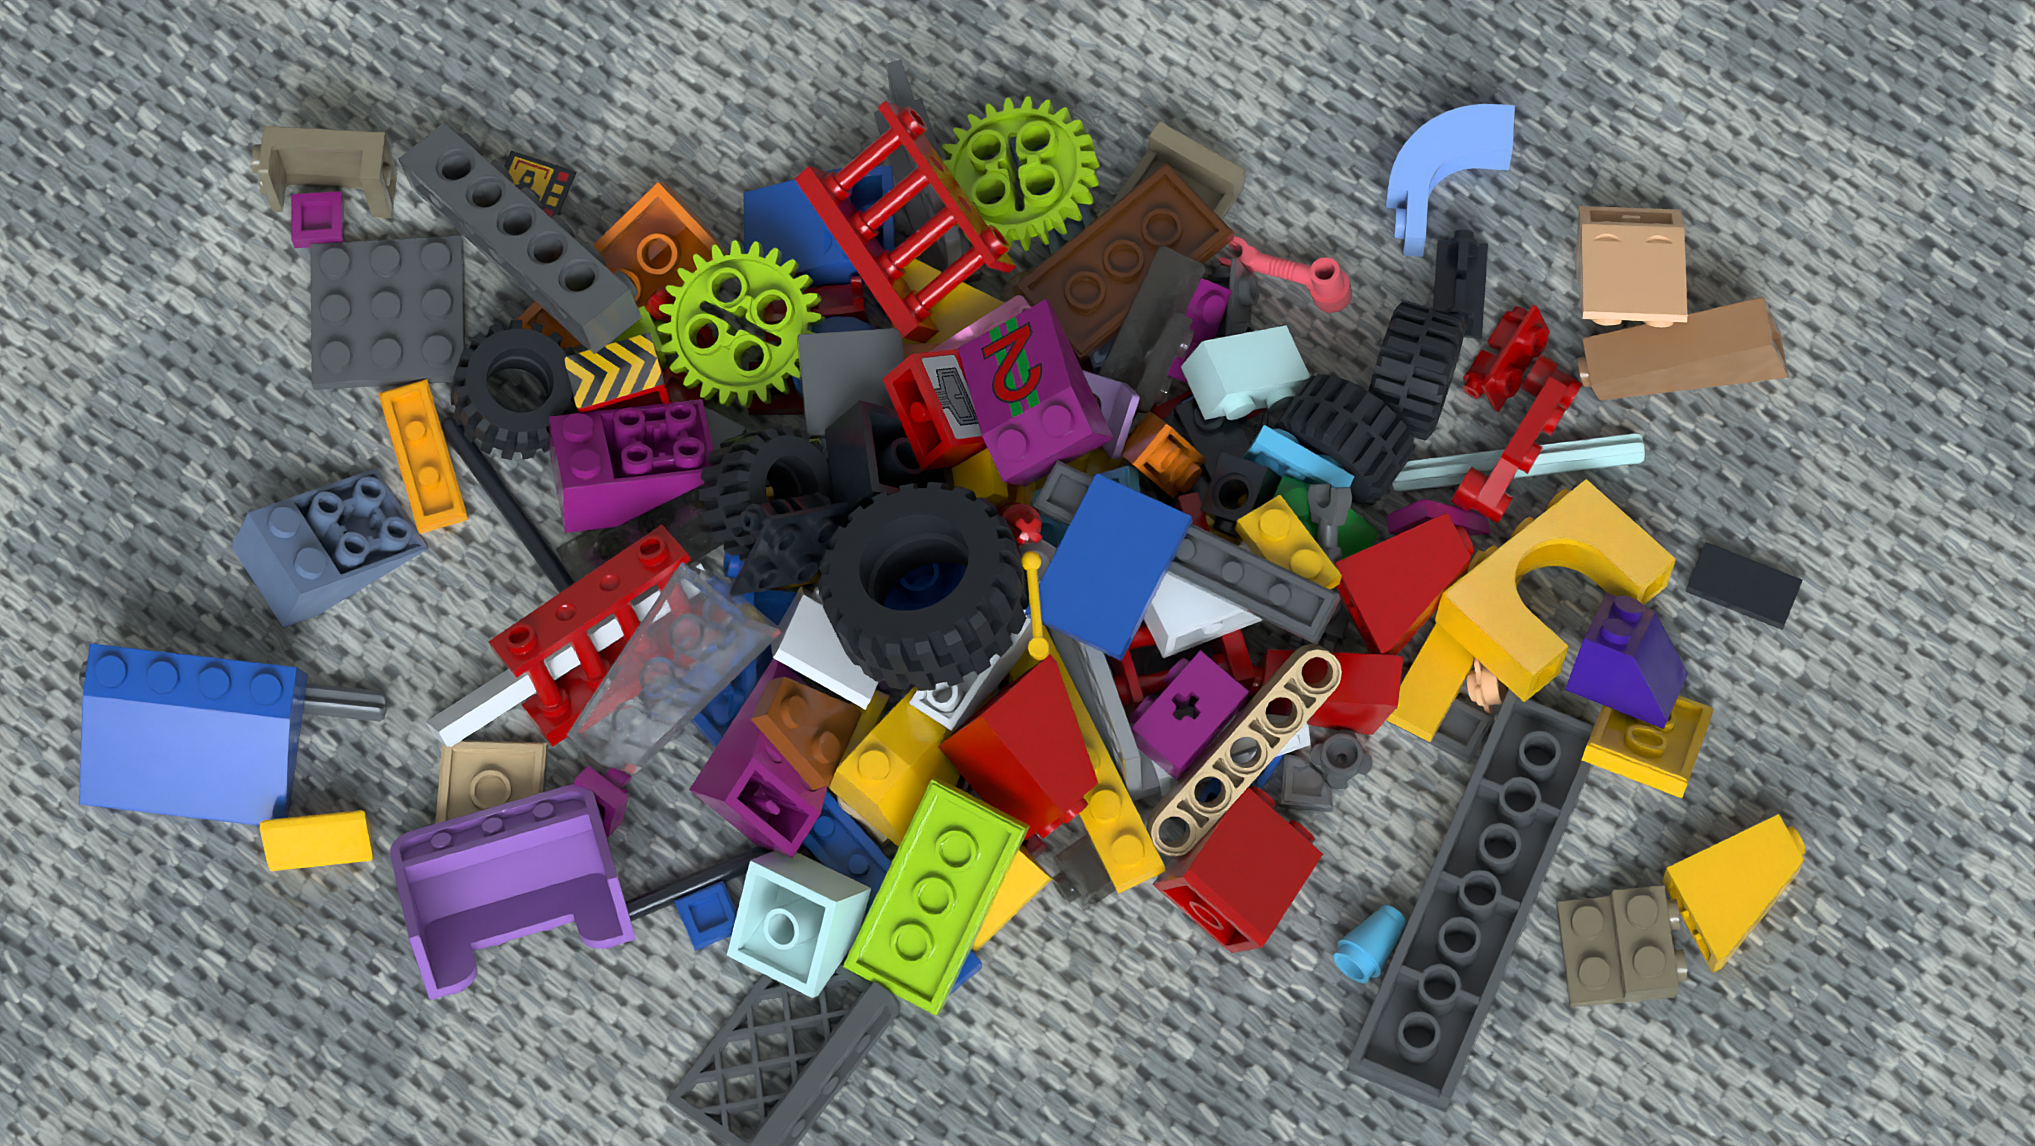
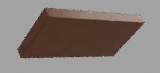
M1166 162L1014 285L1013 294L1024 297L1031 307L1045 299L1050 300L1078 362L1082 364L1093 353L1103 347L1181 283L1185 273L1192 274L1234 239V232Z

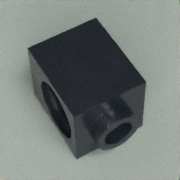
M1221 452L1200 511L1215 521L1213 529L1228 536L1242 539L1235 530L1237 520L1272 500L1282 477L1267 466ZM1248 489L1249 495L1246 503L1242 507L1232 510L1231 502L1234 495L1240 490Z

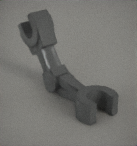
M1328 483L1311 484L1307 498L1311 520L1313 523H1318L1317 544L1330 561L1335 564L1342 560L1341 547H1337L1339 525H1345L1352 503L1351 488L1336 487L1331 488L1330 492V484Z

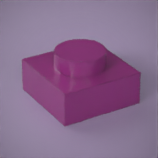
M341 191L291 194V240L294 248H309L310 244L345 242L344 197Z

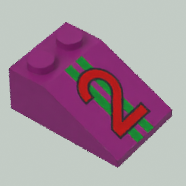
M1043 300L958 348L982 437L1003 482L1023 487L1028 486L1050 474L1057 460L1068 464L1114 439L1050 300Z

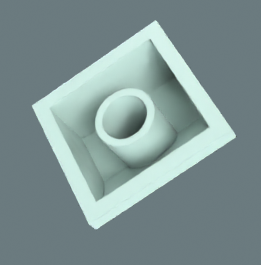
M773 851L752 859L749 863L727 956L814 998L820 994L854 944L862 926L871 888L797 852L793 858Z

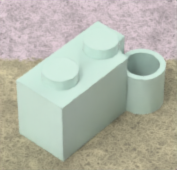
M1287 325L1202 341L1181 366L1205 420L1226 416L1228 420H1234L1249 414L1253 410L1267 407L1272 412L1282 410L1290 405L1296 393L1300 391L1310 377Z

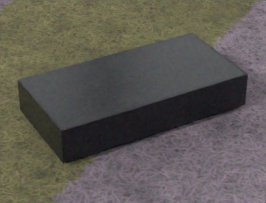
M1705 542L1686 592L1783 630L1803 580Z

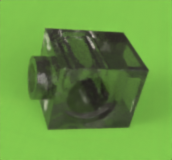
M1086 834L1053 857V870L1056 875L1052 877L1051 881L1058 894L1067 904L1075 900L1083 912H1085L1116 891L1089 834Z

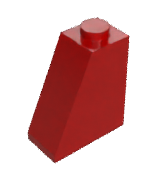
M1448 512L1334 564L1342 575L1339 585L1335 586L1370 654L1397 656L1438 609L1442 593L1451 587L1458 578L1468 573L1471 560L1470 555L1474 553L1473 545L1462 525L1455 527Z
M1267 650L1257 665H1252L1256 678L1253 687L1249 689L1248 696L1254 697L1294 651ZM1331 652L1340 663L1342 671L1341 681L1335 691L1309 718L1307 724L1333 730L1350 729L1357 734L1373 735L1398 707L1403 657L1383 654ZM1321 657L1310 658L1306 661L1301 673L1303 681L1315 684L1323 680L1328 670L1327 661ZM1286 697L1273 699L1266 708V714L1290 716L1292 713L1291 700Z

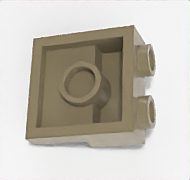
M1665 885L1612 890L1610 896L1557 901L1556 910L1570 1008L1676 997L1679 982L1687 981V963L1684 950H1674L1671 931L1680 929L1679 907L1676 898H1666Z

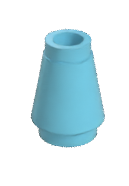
M1386 904L1382 905L1378 911H1375L1338 941V951L1333 956L1335 964L1346 976L1359 983H1367L1371 977H1378L1403 929L1407 926L1406 919L1394 907Z

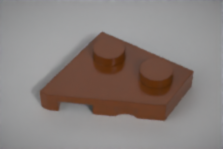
M784 676L768 681L751 720L813 790L830 785L862 712L853 705Z

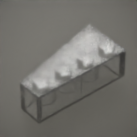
M681 562L567 733V736L599 764L635 775L769 646L783 630L741 595L731 596L729 593L731 587L718 576Z

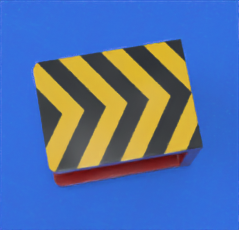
M650 332L608 344L595 354L587 350L565 358V365L576 407L581 413L672 403L664 372Z

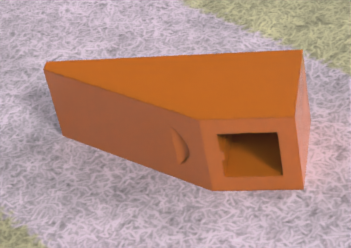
M1150 411L1127 437L1121 454L1173 499L1179 491L1182 493L1188 491L1198 481L1202 474L1200 466L1206 460L1172 427Z

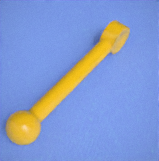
M1027 551L1022 555L1021 561L1023 568L1027 570L1033 639L1028 644V651L1032 658L1042 660L1050 653L1049 643L1043 638L1037 573L1042 560L1037 552Z

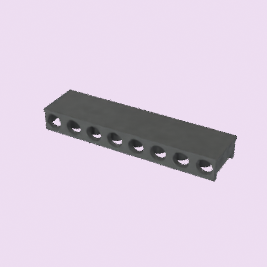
M1510 689L1508 690L1351 1053L1347 1072L1439 1111L1447 1112L1593 768V764L1581 760L1593 731V725L1529 699L1523 702Z

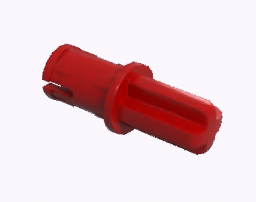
M1009 502L1005 503L998 510L999 515L1004 517L1009 525L1017 545L1023 546L1031 542L1037 544L1043 537L1040 534L1041 518L1033 507L1028 504Z

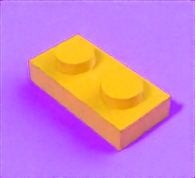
M1281 495L1237 520L1235 530L1254 554L1327 589H1332L1339 585L1342 575Z

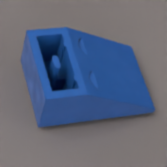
M876 166L850 188L852 194L848 198L857 211L865 212L894 187L892 166ZM843 167L829 170L826 172L830 173L831 171H834L838 173ZM795 179L743 193L745 254H748L754 241L763 245V258H766L768 253L775 247L782 252L780 267L787 261L794 259L800 266L793 278L795 279L807 274L813 280L810 286L851 284V276H860ZM895 214L877 228L879 234L875 238L884 251L889 250L892 252L896 248ZM861 277L862 284H866Z

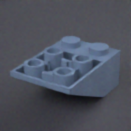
M377 468L248 512L232 545L233 550L283 628L323 613L428 549Z

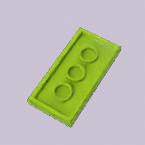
M938 777L931 779L843 967L871 982L875 981L891 993L935 1016L940 1014L1030 825Z

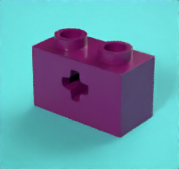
M1199 651L1190 662L1184 657L1179 660L1163 681L1168 685L1156 701L1148 696L1129 718V721L1134 724L1131 727V731L1137 748L1176 781L1185 774L1246 705L1249 693L1246 688L1202 651ZM1189 705L1195 708L1193 719L1187 715L1181 720L1175 718L1176 706L1181 710L1186 709Z

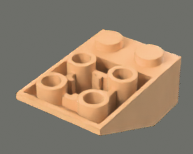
M1579 206L1575 267L1583 319H1591L1600 325H1617L1622 320L1643 321L1646 325L1652 327H1669L1674 322L1687 323L1685 232L1681 210Z

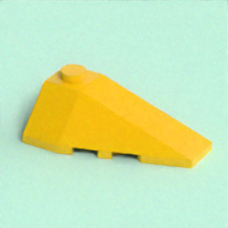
M916 686L873 728L836 769L829 789L898 847L902 843L931 779L938 777L956 787L961 775L938 747L953 732L909 704L917 692ZM995 689L972 715L992 699Z

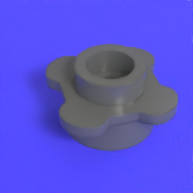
M1341 729L1335 735L1329 737L1324 744L1314 745L1310 754L1311 761L1315 765L1321 766L1327 775V784L1333 789H1343L1346 787L1347 781L1357 774L1365 775L1369 773L1373 764L1372 757L1367 753H1363V748L1357 740L1356 734L1350 729ZM1344 755L1347 759L1346 762L1339 763L1336 759L1337 756Z

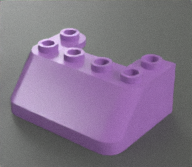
M563 786L416 829L398 837L390 847V858L409 940L429 1000L457 994L466 989L475 980L478 970L473 951L500 945L506 941L540 931L551 930L567 923L576 922L581 941L591 948L609 949L616 945L636 940L594 793L581 786Z

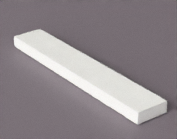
M690 558L691 561L674 571L685 596L708 582L707 580L709 579L701 563ZM656 584L631 600L641 624L667 608ZM613 613L587 630L598 652L624 636ZM570 642L544 659L554 680L580 664ZM507 669L426 721V724L436 739L447 747H452L534 694L536 690L526 672L516 678Z

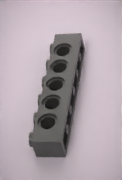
M444 122L398 159L414 191L593 354L610 344L642 318L634 300L638 292L631 280L620 270L613 274L606 267L605 260L592 244L586 242L582 246L576 241L572 229L563 218L557 214L552 218L544 212L541 201L528 187H524L522 190L518 189L513 184V178L507 169L495 159L489 163L483 157L484 155L479 145L469 134L464 132L459 136Z

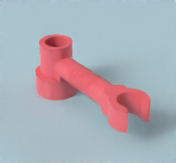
M1234 237L1228 243L1231 249L1242 252L1241 256L1237 259L1251 274L1258 272L1306 285V288L1310 290L1314 304L1324 312L1334 313L1341 311L1347 307L1352 299V288L1348 276L1340 270L1339 264L1332 258H1320L1312 265H1307L1261 253L1255 247L1248 246L1247 242L1240 237ZM1222 257L1218 258L1220 266L1231 268V260Z

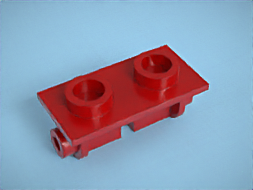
M1532 305L1529 311L1519 306H1515L1512 311H1506L1487 341L1489 347L1500 352L1498 355L1481 350L1469 370L1463 376L1466 382L1462 387L1464 392L1475 399H1480L1483 393L1486 394L1493 409L1497 412L1501 410L1508 398L1516 395L1522 383V375L1533 358L1539 357L1547 346L1550 331L1536 305Z

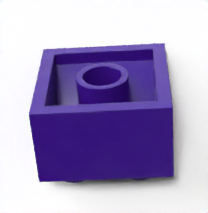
M1606 593L1583 639L1565 690L1664 729L1688 673L1655 611L1643 607L1634 598Z

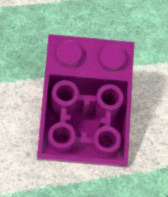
M703 400L550 416V459L565 533L617 527L704 484L705 482L700 477L703 468L711 466L707 458L714 448Z
M773 658L689 790L757 846L793 858L821 814L827 786L813 790L751 720L768 681L785 676L810 687L785 664Z

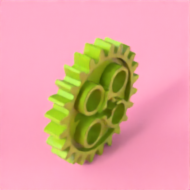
M1026 96L1021 108H1015L1009 97L1005 99L1003 111L996 112L994 107L988 103L985 105L986 118L980 120L971 113L967 115L971 125L968 131L954 127L952 131L958 144L942 145V150L948 159L943 160V162L986 224L996 227L1006 238L1010 248L1014 240H1020L1023 249L1029 251L1031 238L1036 236L1039 237L1044 245H1048V231L1054 228L1059 233L1066 235L1068 232L1064 220L1067 217L1077 221L1083 219L1077 204L1086 205L1093 203V198L1088 188L1099 186V180L1094 170L1099 168L1100 164L1095 152H1093L1095 146L1090 134H1086L1080 119L1072 121L1066 107L1055 113L1051 101L1046 99L1037 110L1031 97ZM1012 137H1016V153L1021 162V166L1018 168V175L1024 194L1025 208L1022 211H1018L1019 198L1013 184L1016 181V170L1010 150V139ZM1048 144L1042 150L1032 151L1038 145ZM998 153L993 159L983 160L989 154ZM1052 188V190L1044 195H1036L1041 189ZM1003 196L997 203L987 204L992 198Z
M737 240L732 242L730 255H725L718 245H712L713 260L709 262L697 253L694 254L693 258L697 270L692 274L686 269L679 267L677 271L685 283L681 288L673 285H667L665 288L676 298L674 304L659 305V310L670 316L671 322L658 326L657 331L664 335L672 336L673 339L662 346L661 351L666 355L678 354L679 356L669 368L676 374L689 370L683 385L690 390L703 382L700 397L707 401L719 390L720 404L725 407L730 406L735 394H738L739 401L745 408H750L754 393H757L764 403L770 404V388L774 386L785 395H788L790 391L786 378L791 375L801 380L800 368L798 367V335L816 334L812 332V326L825 322L824 316L810 311V308L822 301L821 296L817 293L804 294V291L812 284V278L806 274L794 279L793 277L797 273L800 264L791 259L780 267L782 252L774 247L766 258H763V245L756 241L751 245L748 254H745L742 244ZM730 278H738L742 286L740 295L732 302H722L719 296L721 285ZM775 300L785 301L787 306L785 318L778 324H767L764 320V312L768 304ZM708 302L739 319L746 318L756 327L780 337L782 340L781 345L773 346L744 330L737 332V329L726 321L702 311V304ZM706 324H716L719 335L715 344L709 348H699L696 340L698 331ZM751 346H761L764 353L762 364L755 370L745 371L741 364L743 353Z

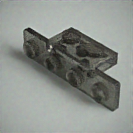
M1163 245L1157 248L1098 373L1100 376L1128 384L1140 396L1133 421L1139 409L1148 413L1153 403L1160 404L1169 390L1172 376L1167 375L1174 358L1175 356L1182 358L1193 339L1194 330L1189 328L1193 319L1185 312L1205 272V266L1202 263ZM1094 394V397L1101 409V401L1096 394Z

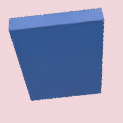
M1096 473L1039 584L1042 624L1122 661L1193 522L1192 517ZM1029 603L1025 611V614L1028 618L1031 619Z

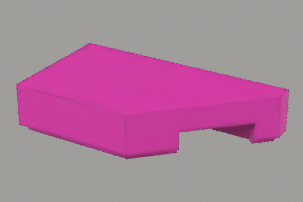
M1425 498L1386 516L1388 533L1394 535L1401 534L1447 512L1454 526L1462 525L1469 536L1490 534L1488 518L1480 513L1473 511L1468 513L1461 508Z

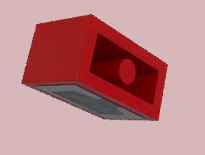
M958 349L911 354L883 378V382L922 470L957 466L987 448L981 434Z

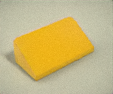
M363 810L270 819L259 822L267 865L270 871L372 861L371 824Z

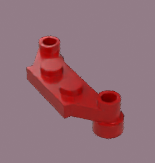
M1541 353L1521 386L1522 390L1536 397V400L1505 448L1490 476L1471 467L1454 494L1451 503L1468 513L1472 508L1498 524L1514 498L1505 492L1519 469L1526 474L1529 473L1543 449L1542 446L1535 443L1542 431L1550 436L1552 435L1583 383L1557 369L1559 363Z

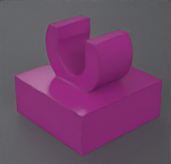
M617 764L612 766L604 776L588 765L575 778L574 785L593 791L606 836L609 837L623 821L629 798L626 795L628 790L624 786L631 781L632 776Z

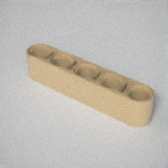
M1315 644L1304 645L1294 651L1153 808L1148 816L1146 827L1152 842L1159 851L1169 856H1180L1193 849L1335 691L1341 681L1342 671L1339 661L1331 652ZM1314 657L1324 658L1328 665L1325 678L1315 684L1304 682L1301 673L1305 662ZM1278 697L1289 698L1292 703V713L1289 718L1281 723L1269 722L1266 717L1268 704ZM1241 737H1251L1256 740L1257 744L1254 757L1244 763L1233 761L1230 756L1232 744ZM1209 776L1220 779L1222 787L1216 799L1210 802H1201L1195 798V786L1201 779ZM1168 817H1181L1186 822V831L1183 836L1172 842L1161 839L1159 837L1161 823Z

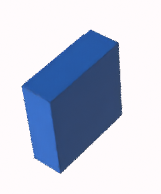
M723 880L674 901L695 951L732 936L737 912Z

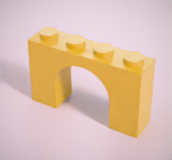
M1586 479L1572 491L1566 488L1556 494L1548 504L1546 511L1538 518L1528 517L1523 520L1513 531L1510 540L1500 548L1496 545L1489 547L1478 558L1471 571L1458 578L1451 587L1442 593L1435 621L1523 702H1526L1561 673L1569 646L1525 606L1516 588L1518 579L1537 568L1548 566L1566 567L1588 576L1606 593L1634 598L1644 606L1667 587L1676 558Z

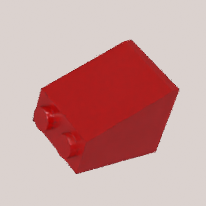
M1050 654L1006 685L938 746L985 803L1030 825L1024 840L1036 832L1044 839L1062 823L1067 824L1089 805L1084 796L1098 784L1058 664Z
M1253 785L1250 788L1248 787L1193 849L1184 855L1175 856L1166 866V871L1161 873L1152 884L1231 953L1263 947L1323 855L1312 844L1315 841L1314 836L1298 822L1293 820L1287 822L1274 810L1276 806L1274 800L1262 789Z

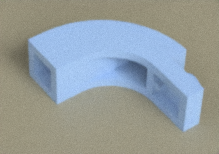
M1477 104L1455 108L1438 115L1422 125L1403 145L1391 170L1386 208L1396 209L1394 238L1404 239V256L1423 257L1426 240L1428 199L1435 186L1442 179L1459 170L1470 168L1509 170L1513 148L1515 105Z

